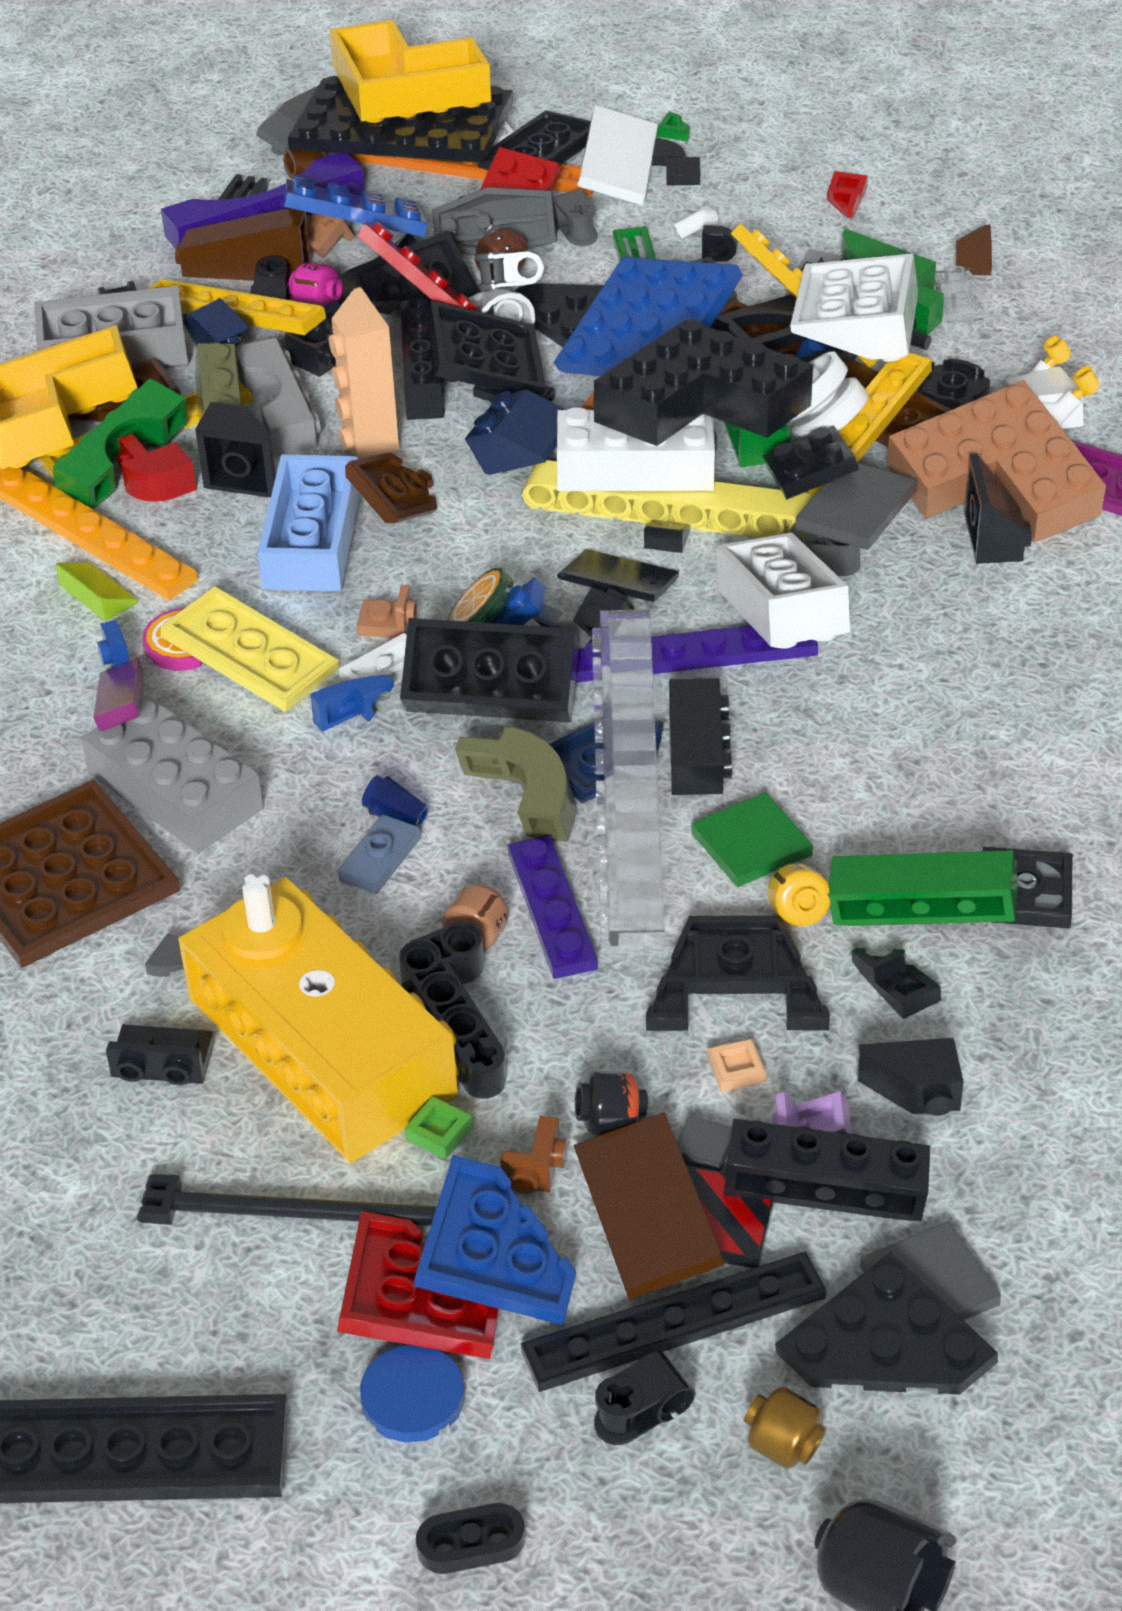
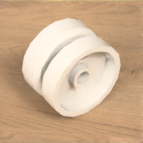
M835 351L827 352L809 362L813 364L811 406L791 420L794 421L791 428L792 433L798 440L807 437L810 432L818 428L834 426L839 431L859 413L868 400V392L856 377L845 378L848 368Z

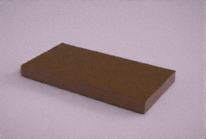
M665 1112L573 1145L629 1300L725 1265Z

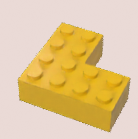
M393 20L329 29L332 66L361 122L377 123L389 117L409 118L421 112L432 111L441 113L449 108L460 106L474 108L481 103L491 102L490 64L473 37L408 46Z
M117 325L0 363L1 470L8 467L20 468L29 464L32 459L44 455L56 456L65 452L68 447L74 445L68 415L73 413H89L97 405L109 401L122 402L128 399L132 391L138 389Z

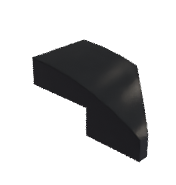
M866 948L851 950L852 962L862 976L903 1019L942 1001L940 985L914 965L906 964L905 950L893 949L892 953L886 956H870L866 953Z

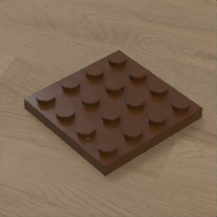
M95 780L89 781L0 823V941L21 968L180 891L177 876Z

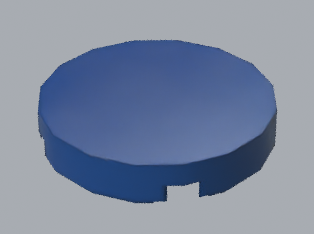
M407 1345L389 1350L379 1355L366 1368L360 1383L362 1412L367 1421L369 1419L370 1423L376 1427V1431L384 1437L405 1443L427 1441L439 1435V1430L445 1428L448 1424L450 1427L459 1418L465 1402L462 1373L456 1363L442 1351Z

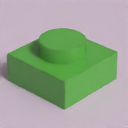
M432 1096L405 1127L406 1140L446 1160L472 1130V1115Z

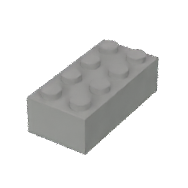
M148 695L141 698L140 714L137 718L104 731H99L98 727L81 737L88 773L197 854L263 810L258 773Z

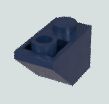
M221 298L189 313L183 321L196 346L197 343L235 344V346H238L242 343L241 337L248 330L245 321Z

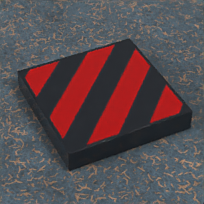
M686 1165L724 1263L748 1268L760 1266L774 1209V1200L723 1196L726 1172Z

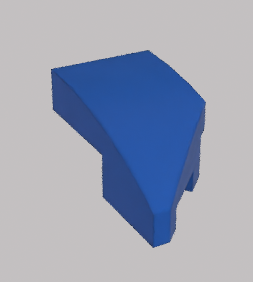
M388 675L368 676L337 683L311 693L313 723L323 732L359 714L370 722L376 713L372 709L373 705L381 693L392 690L394 681Z

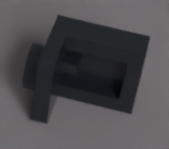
M591 587L573 622L592 637L591 642H607L612 640L623 619L633 622L636 614L627 604L629 599L620 592L610 588L603 592Z

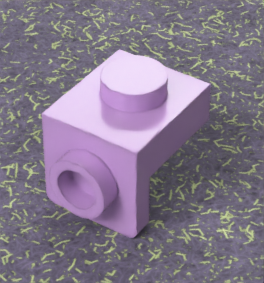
M786 1091L776 1094L777 1112L772 1115L773 1124L852 1134L849 1102L841 1091L799 1105L794 1103Z

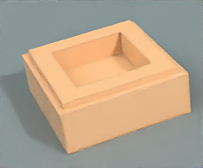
M753 1038L707 1048V1058L721 1092L766 1082L767 1073Z

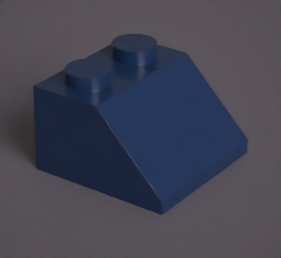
M527 389L514 393L504 391L492 398L490 402L492 405L474 421L475 426L465 437L482 470L488 475L545 463L557 447L558 410L566 409Z

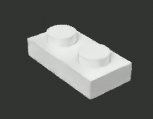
M403 633L339 668L340 682L376 675H388L394 681V685L401 682L407 635Z

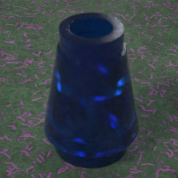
M376 775L373 777L362 797V806L369 809L370 815L381 817L383 814L417 827L426 819L429 811V805L423 803L422 800L390 776L383 778Z

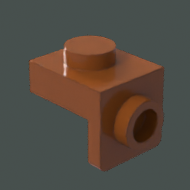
M539 1116L531 1154L512 1151L502 1152L501 1168L512 1182L511 1188L520 1193H533L535 1191L551 1192L556 1167L564 1168L567 1157L568 1141L567 1139L560 1138L559 1118Z

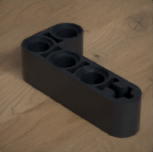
M458 922L405 944L400 950L399 955L402 987L409 994L415 993L424 1003L426 1010L437 1021H445L452 1029L456 1038L454 1053L455 1063L459 1071L457 1078L465 1090L476 1098L487 1099L495 1097L502 1092L506 1084L505 1053L502 1045L463 986L478 978L483 972L484 958L481 931L471 923Z

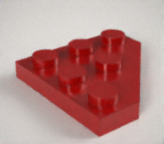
M361 1211L337 1332L490 1359L494 1344L498 1308L415 1287V1276L425 1243L421 1240L423 1232L411 1220Z

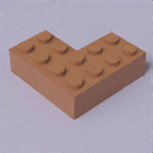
M1025 380L889 436L887 467L893 473L917 479V489L911 500L925 519L965 503L970 454H978L1018 504L1024 523H1030L1033 543L1094 519L1102 513L1106 489L1105 483Z

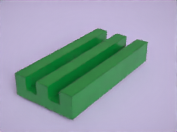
M647 227L613 230V242L619 262L622 257H628L622 239L625 237L627 238L632 258H640L634 236H640L646 258L656 259Z

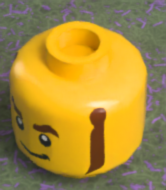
M802 863L788 864L780 868L771 877L768 885V901L771 908L786 923L797 927L810 926L819 922L827 914L831 905L830 898L827 895L830 887L828 882L812 867Z

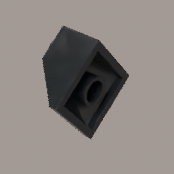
M970 454L964 517L976 564L1023 561L1025 547H1030L1032 541L1030 523H1024L1020 507L978 454Z

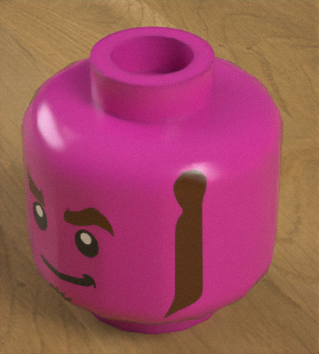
M310 262L303 263L292 272L288 282L289 294L297 302L324 307L331 301L337 302L343 293V284L335 268L329 265Z

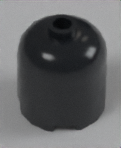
M871 1499L854 1501L843 1507L833 1519L827 1518L824 1520L817 1531L814 1546L818 1549V1578L826 1592L856 1611H924L925 1608L930 1611H937L949 1588L956 1561L946 1557L947 1548L956 1544V1537L942 1528L879 1501Z

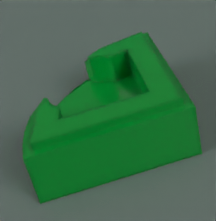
M668 112L657 127V137L688 142L690 139V126L682 121L680 115Z

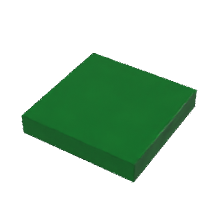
M766 792L691 823V834L736 887L775 872L788 864H793L812 856L813 844Z

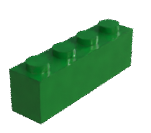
M1013 850L832 857L829 878L830 891L827 895L831 901L830 911L833 924L1015 922L1018 878Z

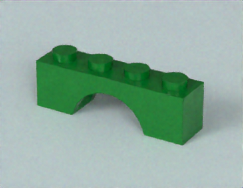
M150 378L139 389L132 391L128 399L116 410L110 411L105 419L91 432L86 433L80 442L66 455L58 458L53 466L55 487L94 510L116 491L114 468L111 461L120 452L118 438L132 433L141 444L164 446L188 424L186 398Z

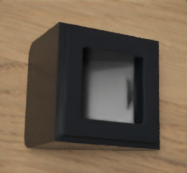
M652 520L645 524L644 548L683 553L690 532V525Z

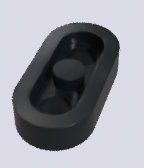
M493 1503L431 1516L420 1525L416 1533L417 1554L421 1564L426 1569L439 1574L453 1573L510 1561L522 1551L525 1544V1524L522 1515L514 1507L503 1503ZM496 1533H502L507 1536L505 1540L499 1542L489 1540ZM441 1544H450L454 1547L449 1552H437L435 1550Z

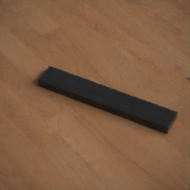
M805 1251L521 1343V1352L538 1392H542L639 1360L655 1351L664 1352L826 1299V1288Z

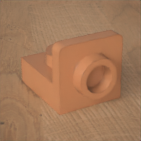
M313 213L307 220L310 251L324 258L339 237L351 242L355 236L348 227L350 222Z
M401 585L397 601L363 599L357 622L358 636L395 638L403 633L407 634L408 619L417 618V601L411 600L410 586Z

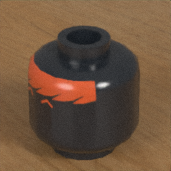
M594 1071L587 1075L584 1083L579 1082L577 1084L575 1116L577 1121H583L590 1133L605 1134L636 1123L638 1118L646 1117L648 1109L646 1089H639L636 1078L630 1072Z

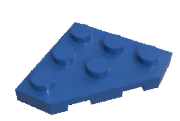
M453 1155L418 1265L414 1286L563 1325L577 1272L566 1257L561 1259L548 1241L549 1233L528 1204L523 1206L511 1190L512 1182L501 1167Z

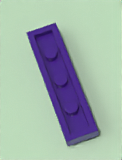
M550 835L507 844L508 856L553 979L598 970L596 954Z

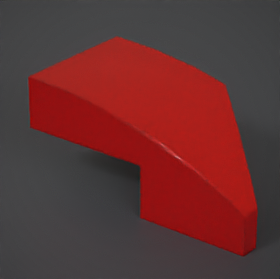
M834 171L826 195L827 201L844 216L853 218L867 189L868 175Z

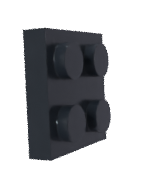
M834 426L813 430L803 439L793 443H782L771 452L762 455L768 471L786 500L859 470L854 454Z

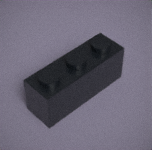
M719 678L669 679L672 795L723 794V779H732L731 753H723V749H730V724H722V720H729L728 695H720Z

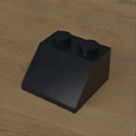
M210 402L195 428L204 488L271 498L276 477L271 434L248 407Z

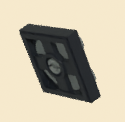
M996 847L982 848V851L1013 850L1018 878L1015 922L992 923L1070 929L1072 920L1073 853Z

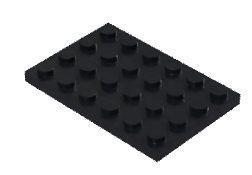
M329 76L321 80L288 135V146L292 150L484 163L512 106L513 90H502L501 87L491 86V102L481 103L474 108L460 106L449 108L441 113L428 111L417 113L409 118L395 116L384 118L381 122L370 123L367 121L361 122L338 76Z

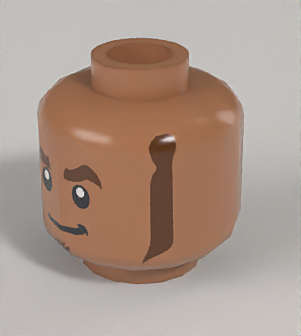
M471 885L464 887L455 896L444 912L442 924L443 927L458 922H468L475 925L481 931L483 951H485L496 942L506 927L509 913L507 905L497 891L486 886Z

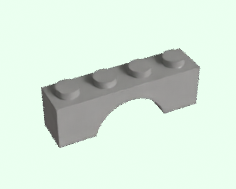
M276 337L235 346L237 372L241 383L253 395H262L274 399L269 404L261 407L263 426L271 434L273 456L277 457L281 456V454L317 448L315 434L321 433L320 421L317 412H311L310 399L307 391H302L298 371H292V362L288 350L282 351Z

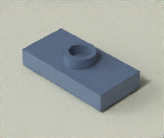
M382 814L338 869L339 881L378 894L421 839L420 827Z

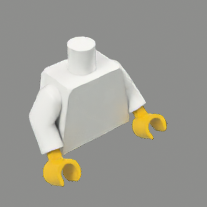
M1053 335L1043 345L1044 350L1049 355L1044 362L1040 360L1029 374L1007 379L1005 388L1025 380L1062 429L1084 426L1083 395L1089 396L1094 394L1098 390L1099 381L1089 366H1084L1076 371L1072 379L1060 366L1054 367L1055 364L1058 365L1066 362L1070 358L1071 351L1064 339L1060 340L1057 335Z

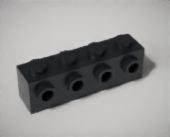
M733 1118L723 1196L774 1200V1203L921 1222L929 1192L930 1145Z

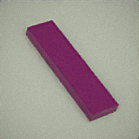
M138 658L100 673L93 715L99 731H104L135 719L140 714L144 670Z

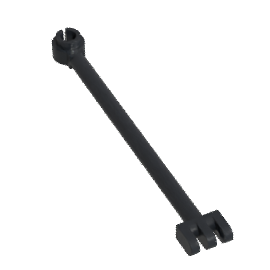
M151 1174L146 1182L145 1187L147 1190L143 1193L141 1200L143 1206L139 1208L137 1220L140 1223L172 1225L175 1211L359 1222L361 1211L408 1219L415 1225L431 1226L437 1206L181 1191L180 1175Z

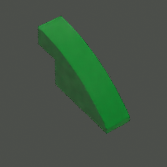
M848 229L842 232L841 256H843V260L912 254ZM914 254L918 287L915 311L917 326L915 331L928 335L942 323L944 293L934 290L936 262Z

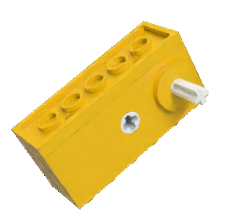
M253 874L247 875L244 878L245 885L242 886L243 899L234 903L228 910L178 937L189 999L350 1164L405 1130L408 1123L432 1096L446 1103L458 1096L457 1076L459 1071L455 1063L454 1053L456 1038L450 1026L443 1020L437 1021L426 1010L424 1003L415 993L409 994L398 984L395 975L388 967L379 966L370 957L366 947L359 940L353 941L342 930L341 925L333 915H326L316 906L309 892L305 889L299 890L287 877L270 885L269 878L264 874L258 878Z

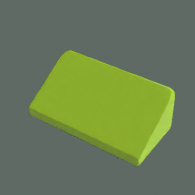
M60 562L55 565L59 585L104 621L137 604L135 597L91 563Z

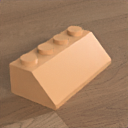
M359 287L353 289L332 317L333 335H329V345L333 356L336 358V366L332 367V376L337 389H339L340 397L335 399L336 410L339 418L342 420L343 427L338 430L339 440L344 451L350 450L353 456H358V459L399 450L389 326L363 289Z

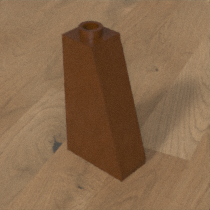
M292 208L188 229L182 242L177 243L175 249L176 264L181 265L182 277L254 281L257 261L263 257L273 255L280 256L286 260L288 268L286 282L288 283L292 272L301 264L311 263L306 211Z

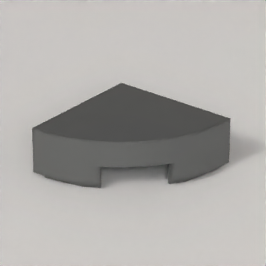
M167 933L145 963L147 975L167 977L170 976L169 972L184 969L178 936Z

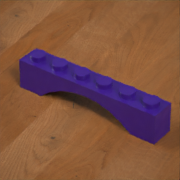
M335 153L316 159L308 169L299 175L314 179L315 186L328 188V183H336L349 187V193L361 195L362 190H365L363 168L348 153ZM285 184L247 197L221 200L190 199L161 208L164 235L176 249L177 243L182 242L188 229L287 209V207H284Z

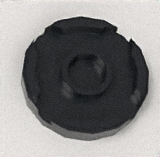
M948 359L944 360L943 365L934 366L935 362H932V371L916 390V392L953 410L988 395L990 380L989 377L986 378L984 376V370L978 365L965 360Z

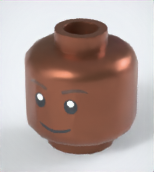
M499 228L478 241L476 254L500 251H528L524 238L518 232L508 228ZM526 257L518 262V270L525 265ZM475 260V264L480 271L479 261ZM491 262V274L492 278L495 279L493 263Z

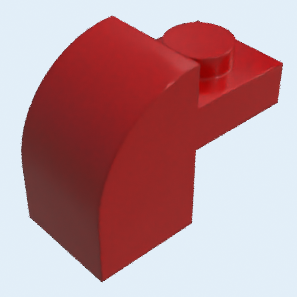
M132 433L118 438L121 454L117 455V462L123 474L125 491L130 496L143 501L157 502L174 499L197 490L193 462L176 442L147 452Z

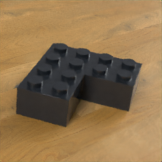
M686 319L594 380V422L655 446L660 445L702 414L768 438L811 406L813 364L801 361L794 355L782 354L768 349L763 344L751 343L737 338L730 332L709 328L702 325L699 321Z

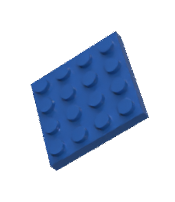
M295 175L294 181L286 179L284 207L365 224L366 221L372 225L379 222L389 230L425 237L427 221L421 209L417 208L416 202L413 200L396 197L395 203L384 201L382 194L373 191L362 190L361 195L349 193V187L336 183H328V188L315 186L314 179Z
M622 257L565 343L554 364L559 371L565 373L602 376L686 319L699 321L702 325L710 328L743 274L738 265Z

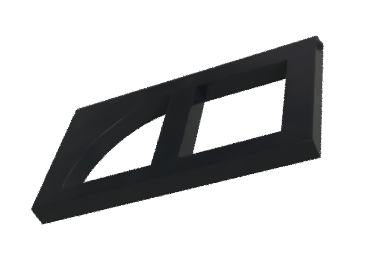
M792 294L721 314L716 318L729 323V332L733 336L751 343L763 344L771 350L809 339L792 333L791 327L751 338L740 328L745 325L761 323L790 325L797 300ZM816 341L826 351L799 358V360L809 363L827 352L835 351L840 359L846 363L855 360L857 355Z

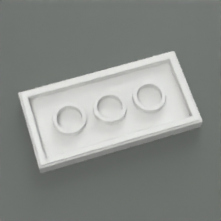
M595 105L577 186L632 203L643 204L658 124Z

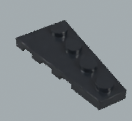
M449 231L407 246L422 259L419 262L430 272L434 269L450 283L448 286L460 295L462 293L469 298L480 292ZM382 257L348 269L340 275L349 293L353 289L361 287L374 306L400 305L401 300H411L418 297L430 299Z

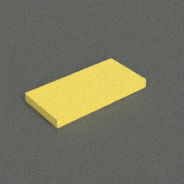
M216 586L161 625L162 638L285 713L339 669V660Z

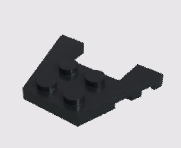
M779 915L689 916L671 955L669 969L665 977L661 978L657 987V996L653 1005H649L646 1012V1031H688V994H785L787 1030H829L830 1014L826 1005L821 1004L817 996V987L812 977L807 976L800 962L801 956Z

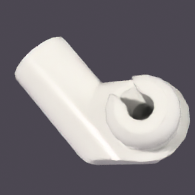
M704 206L697 212L673 224L682 240L697 231H702L704 225L716 226L719 220L718 213L711 207Z

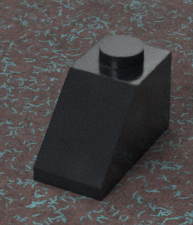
M954 1038L858 1045L856 1072L858 1082L911 1114L928 1113L940 1116L950 1111L961 1110L964 1081Z

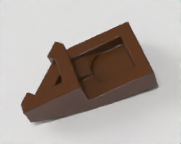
M984 225L956 241V275H991V225Z

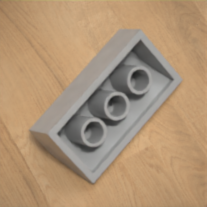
M178 286L34 302L38 351L117 325L131 366L152 358H156L163 367L188 364Z

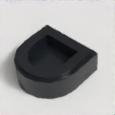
M704 225L702 230V258L711 257L716 262L731 260L736 254L738 241L730 234L732 230L723 226Z

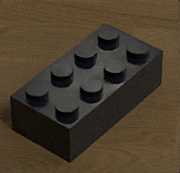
M409 618L400 700L407 712L572 723L579 640L576 629Z

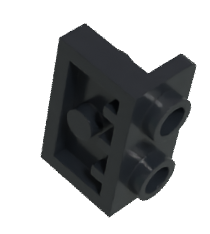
M122 1024L117 1042H108L106 1048L111 1077H118L129 1082L144 1079L166 1081L173 1085H184L187 1083L203 1084L215 1043L214 1032Z

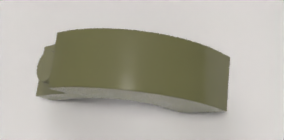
M504 727L500 740L487 737L459 738L455 751L464 775L509 780L525 787L518 815L527 837L539 838L550 835L553 841L568 842L575 820V800L564 765L556 751L546 741L530 732L511 727Z

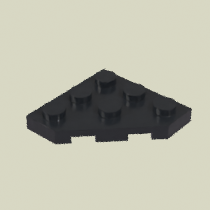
M532 283L521 286L513 292L519 293L530 300L535 313V329L561 347H564L604 285Z
M891 1252L886 1254L775 1343L776 1353L810 1387L832 1388V1384L862 1385L864 1391L906 1392L907 1387L938 1389V1394L960 1395L998 1363V1352Z

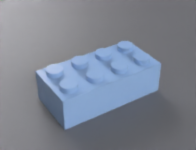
M281 454L258 548L262 589L341 591L361 496L346 478L345 465L349 461L358 460V456Z

